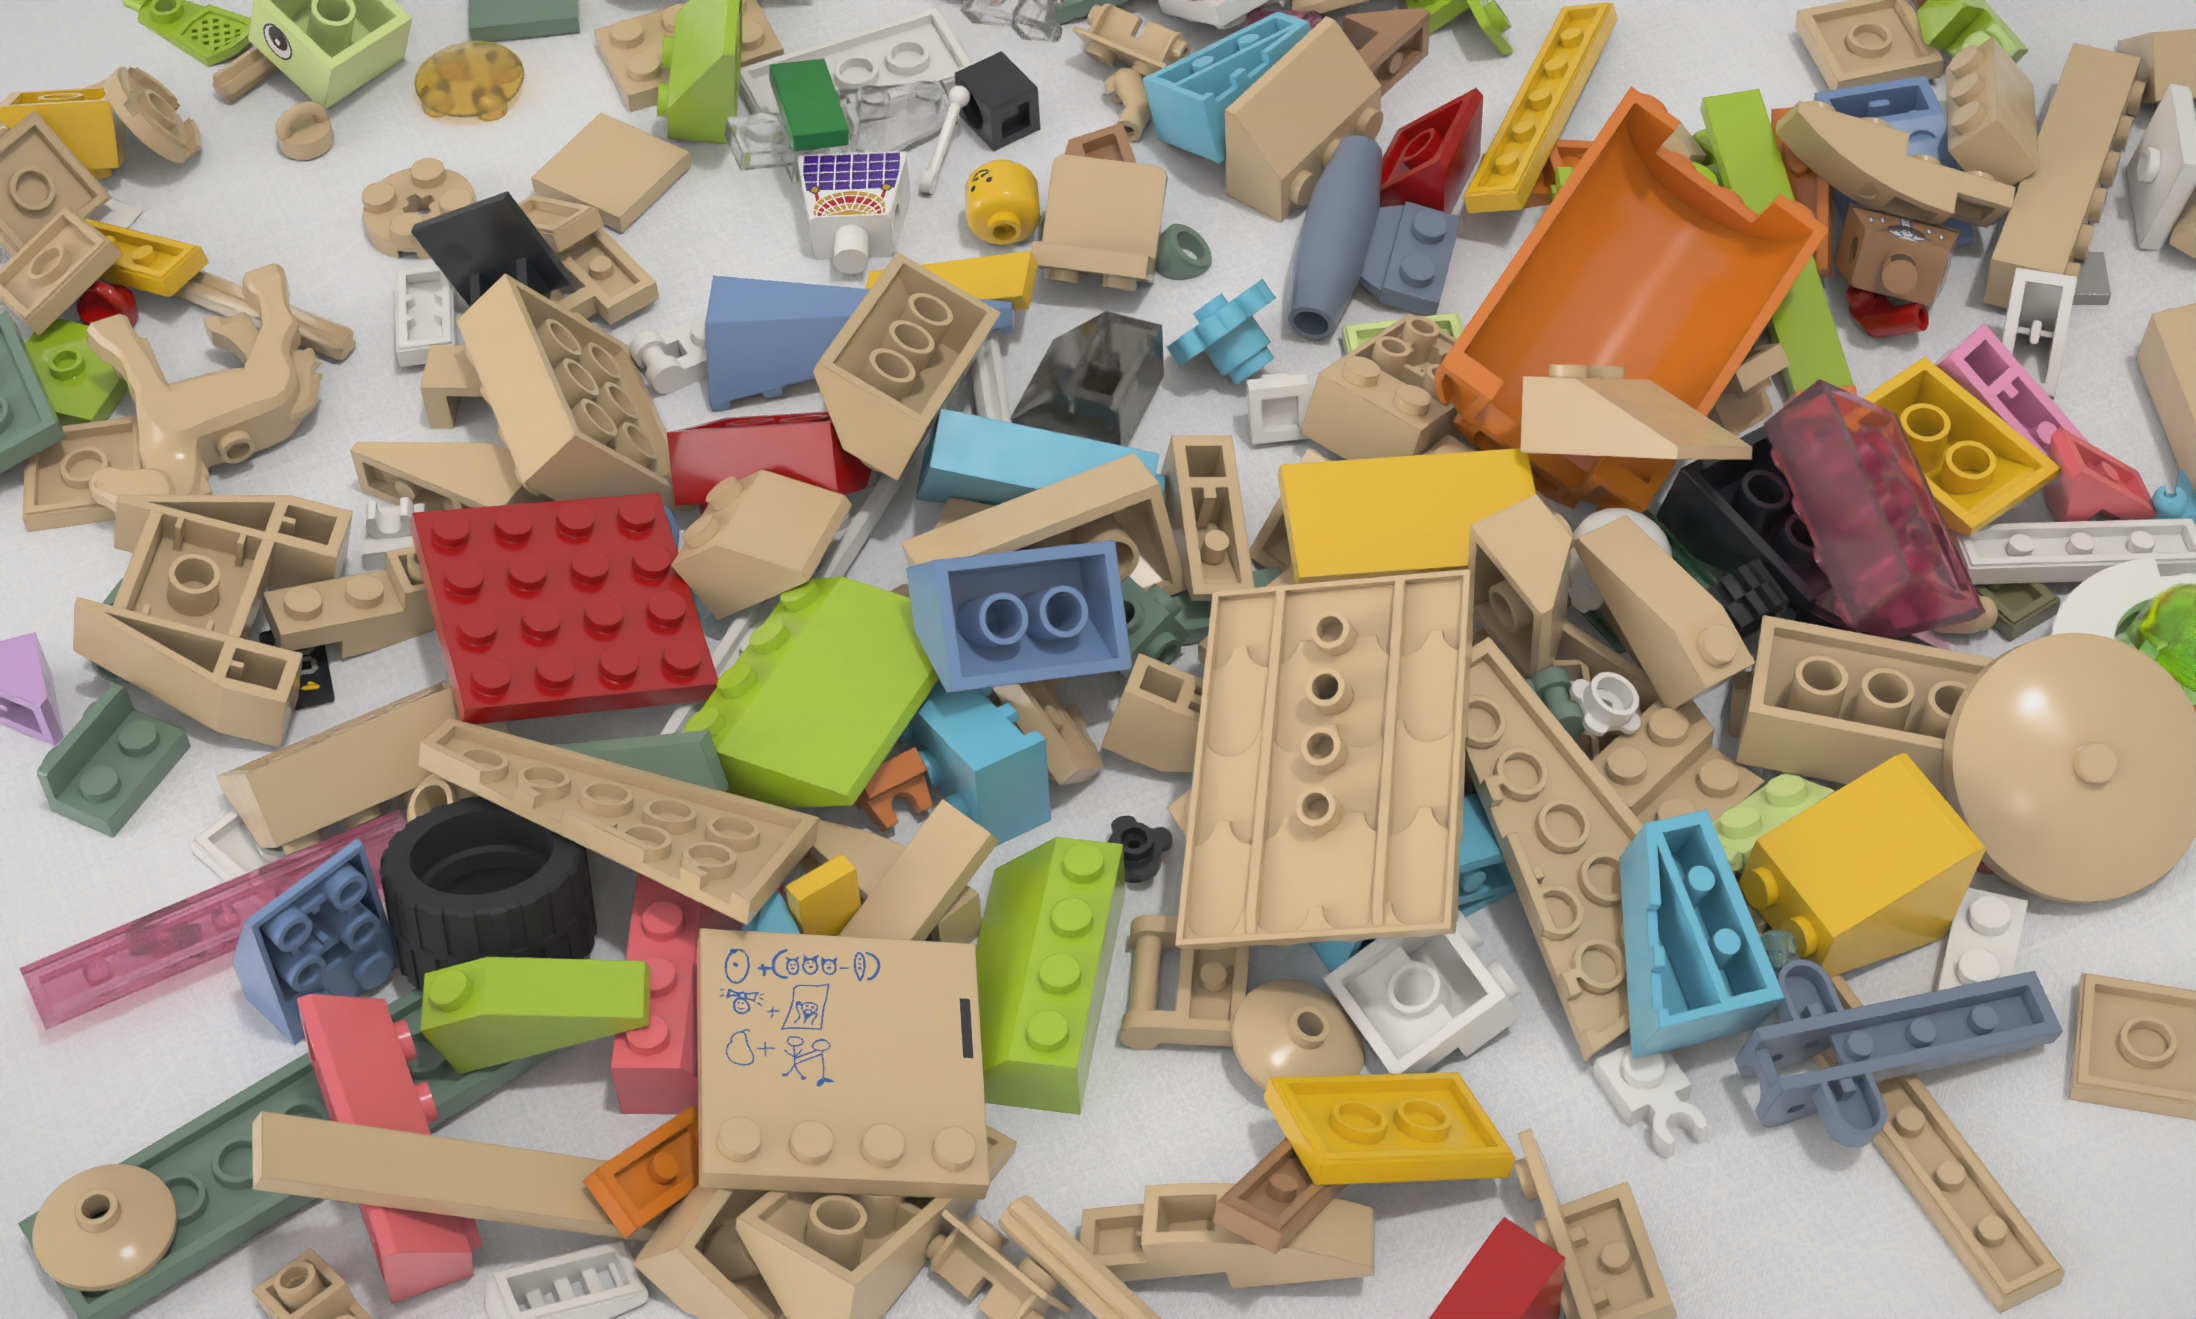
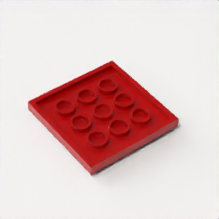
M659 493L412 513L410 531L459 717L462 722L476 725L707 701L717 688V673L689 585L671 566L678 555V550Z

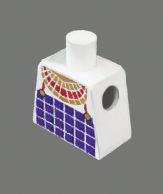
M906 151L798 155L803 204L813 255L820 260L833 259L834 266L842 273L857 274L867 268L868 258L890 257L895 254L911 197Z

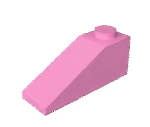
M1983 324L1934 363L2047 457L2049 455L2051 435L2060 427L2088 442L1986 324Z

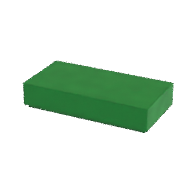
M825 59L769 64V81L792 151L849 145V128Z

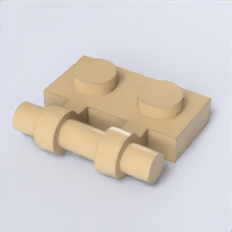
M602 228L561 253L555 252L573 276L571 285L576 289V292L565 297L559 291L560 289L551 292L550 300L589 322L587 318L599 313L612 325L659 299L656 281Z

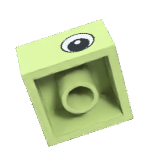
M254 0L248 40L314 102H319L325 109H328L404 59L412 17L393 0Z

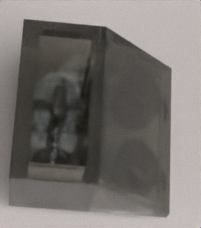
M1105 311L1052 340L1010 420L1014 424L1127 447L1164 377L1162 325Z

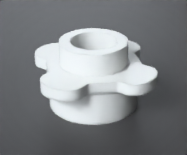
M1602 672L1597 674L1590 683L1584 679H1577L1571 685L1569 694L1574 701L1578 702L1584 716L1582 725L1589 733L1595 736H1603L1606 732L1620 730L1625 734L1631 735L1640 727V717L1635 713L1639 706V696L1634 686L1623 676L1612 672Z

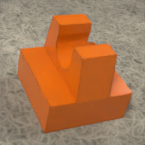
M916 747L881 763L855 801L858 810L863 808L882 833L899 823L891 807L893 798L902 797L908 800L916 815L929 810L933 806L924 777L927 768Z

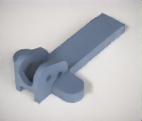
M1797 959L1786 963L1776 976L1785 997L1775 1008L1780 1023L1756 1028L1736 1056L1735 1063L1742 1077H1758L1760 1100L1755 1112L1762 1126L1776 1127L1818 1112L1826 1131L1836 1142L1846 1147L1860 1148L1870 1144L1887 1121L1886 1105L1876 1082L2054 1043L2063 1030L2035 971L1844 1010L1827 972L1812 961ZM1832 1047L1839 1066L1782 1078L1777 1073L1778 1069L1814 1057Z

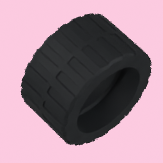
M483 797L463 798L454 803L440 805L422 816H417L408 822L402 831H398L388 842V848L382 852L380 859L381 870L379 872L396 964L401 974L407 976L408 982L419 990H424L425 973L485 957L584 959L585 956L591 953L594 947L597 922L586 847Z

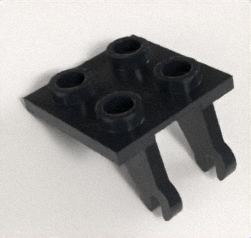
M508 191L414 224L411 230L417 241L469 307L504 274L509 275L550 299L552 291L571 285L573 276Z

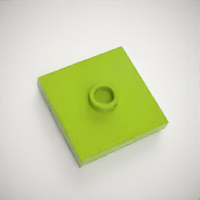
M57 318L40 336L33 332L25 344L61 426L107 420L128 390V384L125 379L116 376L110 364L102 362L90 350L86 332L89 327L88 325Z

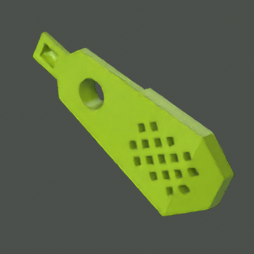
M123 0V6L139 13V23L208 67L236 55L250 43L248 36L251 18L212 5L204 7L186 0Z

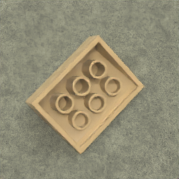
M504 274L456 320L466 344L464 353L472 365L475 366L482 382L480 392L486 402L492 407L499 423L497 433L503 443L509 448L516 464L514 474L519 483L528 492L535 496L544 494L555 501L659 493L662 503L670 511L691 512L699 505H675L667 431L639 369L629 353L628 345L507 274Z

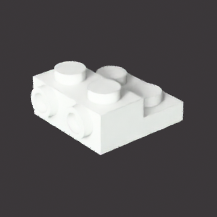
M1460 910L1458 911L1455 934H1440L1425 938L1409 936L1377 938L1323 978L1390 1074L1424 1073L1456 1048H1459L1467 1057L1522 1017L1510 1001L1520 994L1521 991L1497 959L1486 967L1474 953V950L1483 945L1484 942Z

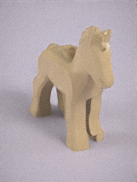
M276 263L246 272L242 279L243 297L248 306L261 316L262 327L260 332L246 312L231 317L214 315L203 319L206 334L215 347L231 351L245 364L241 368L206 373L168 384L148 339L140 340L127 316L117 314L90 323L86 330L88 347L102 362L112 366L118 378L125 379L130 396L136 403L137 444L143 469L105 467L95 471L89 477V490L92 498L97 503L115 512L116 500L119 494L212 495V488L208 482L210 479L208 469L225 462L231 464L239 463L249 458L253 452L283 442L296 431L302 418L311 414L318 400L322 374L315 372L321 365V361L316 359L315 351L312 348H307L304 351L297 350L301 343V336L297 319L290 310L289 285L282 266Z

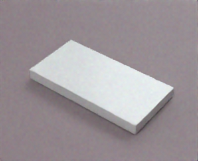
M935 7L742 67L739 90L770 146L776 152L791 147L769 81V64L825 59L848 128H852L948 97L951 88L956 86L954 73L974 63L939 7Z

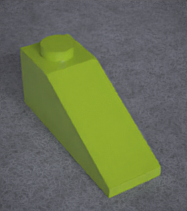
M485 957L425 973L420 1031L459 1074L646 1027L649 1026L651 968L646 961Z

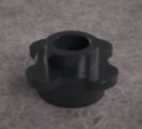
M1128 815L1120 816L1113 820L1111 823L1112 834L1107 842L1123 844L1125 882L1140 883L1156 876L1161 867L1162 852L1170 850L1173 845L1171 832L1165 827L1150 828ZM1130 846H1140L1139 848L1134 849L1129 848Z

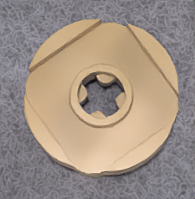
M434 158L420 159L411 168L395 172L380 182L368 185L363 190L361 197L364 206L363 220L368 238L373 246L383 254L399 259L398 251L416 252L418 260L432 258L411 233L414 224L477 202L470 182L461 174L453 170L444 169L443 163ZM430 210L428 214L423 216L416 211Z

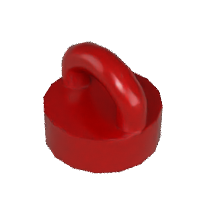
M96 280L81 295L77 303V313L81 324L89 326L92 322L117 314L127 316L132 328L138 321L139 310L131 290L123 285L107 284Z

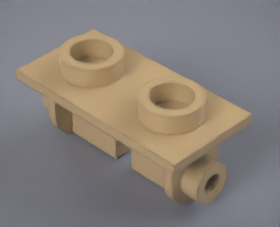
M1109 3L1103 6L1094 5L1091 8L1087 18V23L1090 25L1088 31L1074 26L1072 29L1087 45L1084 52L1088 56L1111 67H1114L1116 61L1119 60L1131 65V69L1140 73L1143 78L1189 56L1191 53V44L1185 41V36L1182 33L1175 32L1151 21H1148L1140 39L1136 38L1135 36L1143 20L1139 16Z
M946 1209L942 1212L941 1216L955 1226L949 1236L940 1234L929 1244L926 1250V1257L931 1260V1270L971 1301L987 1280L993 1284L992 1288L977 1306L991 1319H1046L1043 1315L1051 1305L1066 1314L1070 1313L1072 1308L1053 1293L1060 1283L1029 1256L1026 1255L1021 1263L1018 1264L1004 1253L1002 1248L1009 1239L992 1224L976 1213L967 1223Z

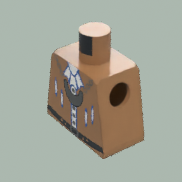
M1850 203L1834 256V262L1848 285L1919 304L1933 305L1944 288L1960 230Z

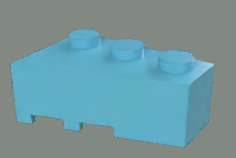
M939 679L896 741L899 745L907 743L911 749L916 747L927 768V771L924 773L927 787L932 789L937 786L946 802L999 840L996 846L1051 821L1045 738L1037 730L1024 735L1013 724L1020 720L1018 711L1009 702L996 707L987 697V695L992 693L991 687L947 693Z
M1707 809L1645 823L1619 857L1632 1060L1756 1029L1785 998Z

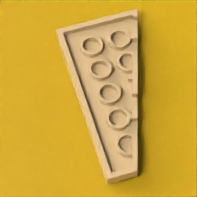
M1488 637L1472 647L1465 762L1586 1063L1630 1032L1619 857L1641 830L1643 824L1497 645Z
M447 718L420 742L419 767L746 925L750 923L817 839L820 817L720 790L702 787Z

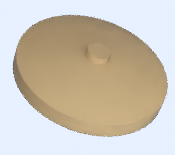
M2064 633L2041 637L2016 646L1986 665L1966 687L1955 706L1947 728L1943 750V775L1948 803L1986 847L1981 859L1982 862L2012 886L2028 894L2061 903H2094L2124 897L2151 885L2165 875L2179 862L2196 837V710L2182 687L2168 671L2142 651L2121 641L2095 634Z

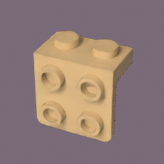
M1067 154L1058 155L1052 163L1042 242L1033 241L1031 250L1038 263L1037 268L1045 270L1044 279L1078 284L1080 274L1102 277L1101 287L1125 291H1136L1137 282L1154 284L1168 181L1166 171L1155 165Z

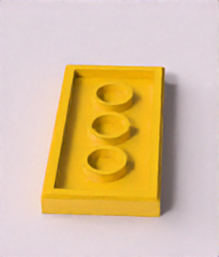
M1521 448L1281 464L1277 477L1295 584L1468 569L1470 525L1536 494L1528 453L1520 452Z

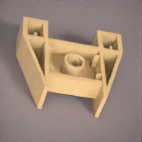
M119 494L115 510L114 548L131 552L133 555L113 606L77 597L74 604L73 651L216 732L281 748L298 700L303 653L247 639L266 587L282 589L340 578L348 554L353 511L292 495Z

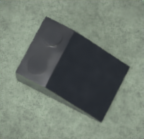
M1767 424L1740 438L1752 446V459H1698L1682 467L1656 514L1657 519L1697 560L1731 575L1742 565H1747L1754 559H1760L1790 602L1804 609L1888 563L1894 555Z

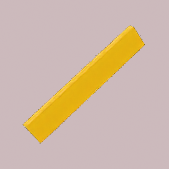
M1606 2L1561 8L1463 196L1468 213L1523 209L1618 20L1613 3Z

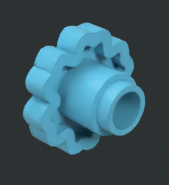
M1263 279L1230 302L1221 293L1193 313L1199 324L1166 348L1179 366H1182L1204 350L1223 377L1228 374L1234 384L1238 385L1275 358L1267 347L1271 341L1252 315L1268 305L1276 297Z

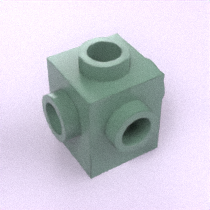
M1127 576L1121 582L1132 669L1139 653L1170 665L1179 655L1182 644L1191 636L1174 618L1182 608L1157 584L1154 583L1145 591L1130 576ZM1132 669L1118 672L1128 680Z

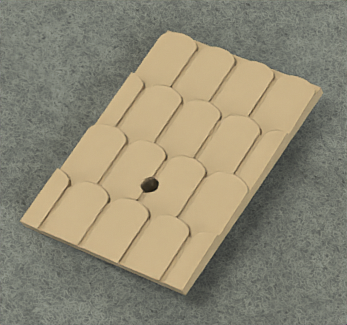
M1471 569L1213 591L1175 941L1176 947L1181 950H1223L1241 946H1290L1298 943L1324 941L1358 942L1373 938L1406 936L1425 938L1440 934L1456 933L1459 904L1460 842L1463 841L1465 743L1468 735L1469 677L1473 643L1474 574ZM1338 688L1337 693L1332 698L1325 700L1326 695L1330 691Z

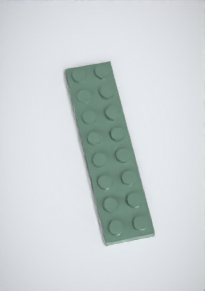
M415 988L387 1005L392 1022L405 1019L409 1027L417 1054V1059L407 1062L413 1083L417 1084L427 1081L439 1121L428 1124L429 1129H432L563 1049L560 1048L459 1074L420 1031L423 990ZM308 1052L119 1163L146 1169L158 1176L166 1184L177 1208L178 1222L175 1237L167 1253L149 1272L124 1286L111 1290L91 1292L71 1289L53 1280L77 1319H118L316 1199L314 1197L253 1190L252 1123L261 1111L330 1121ZM108 1211L101 1212L95 1215L92 1219L100 1218L104 1216ZM38 1212L18 1223L33 1251L32 1233Z

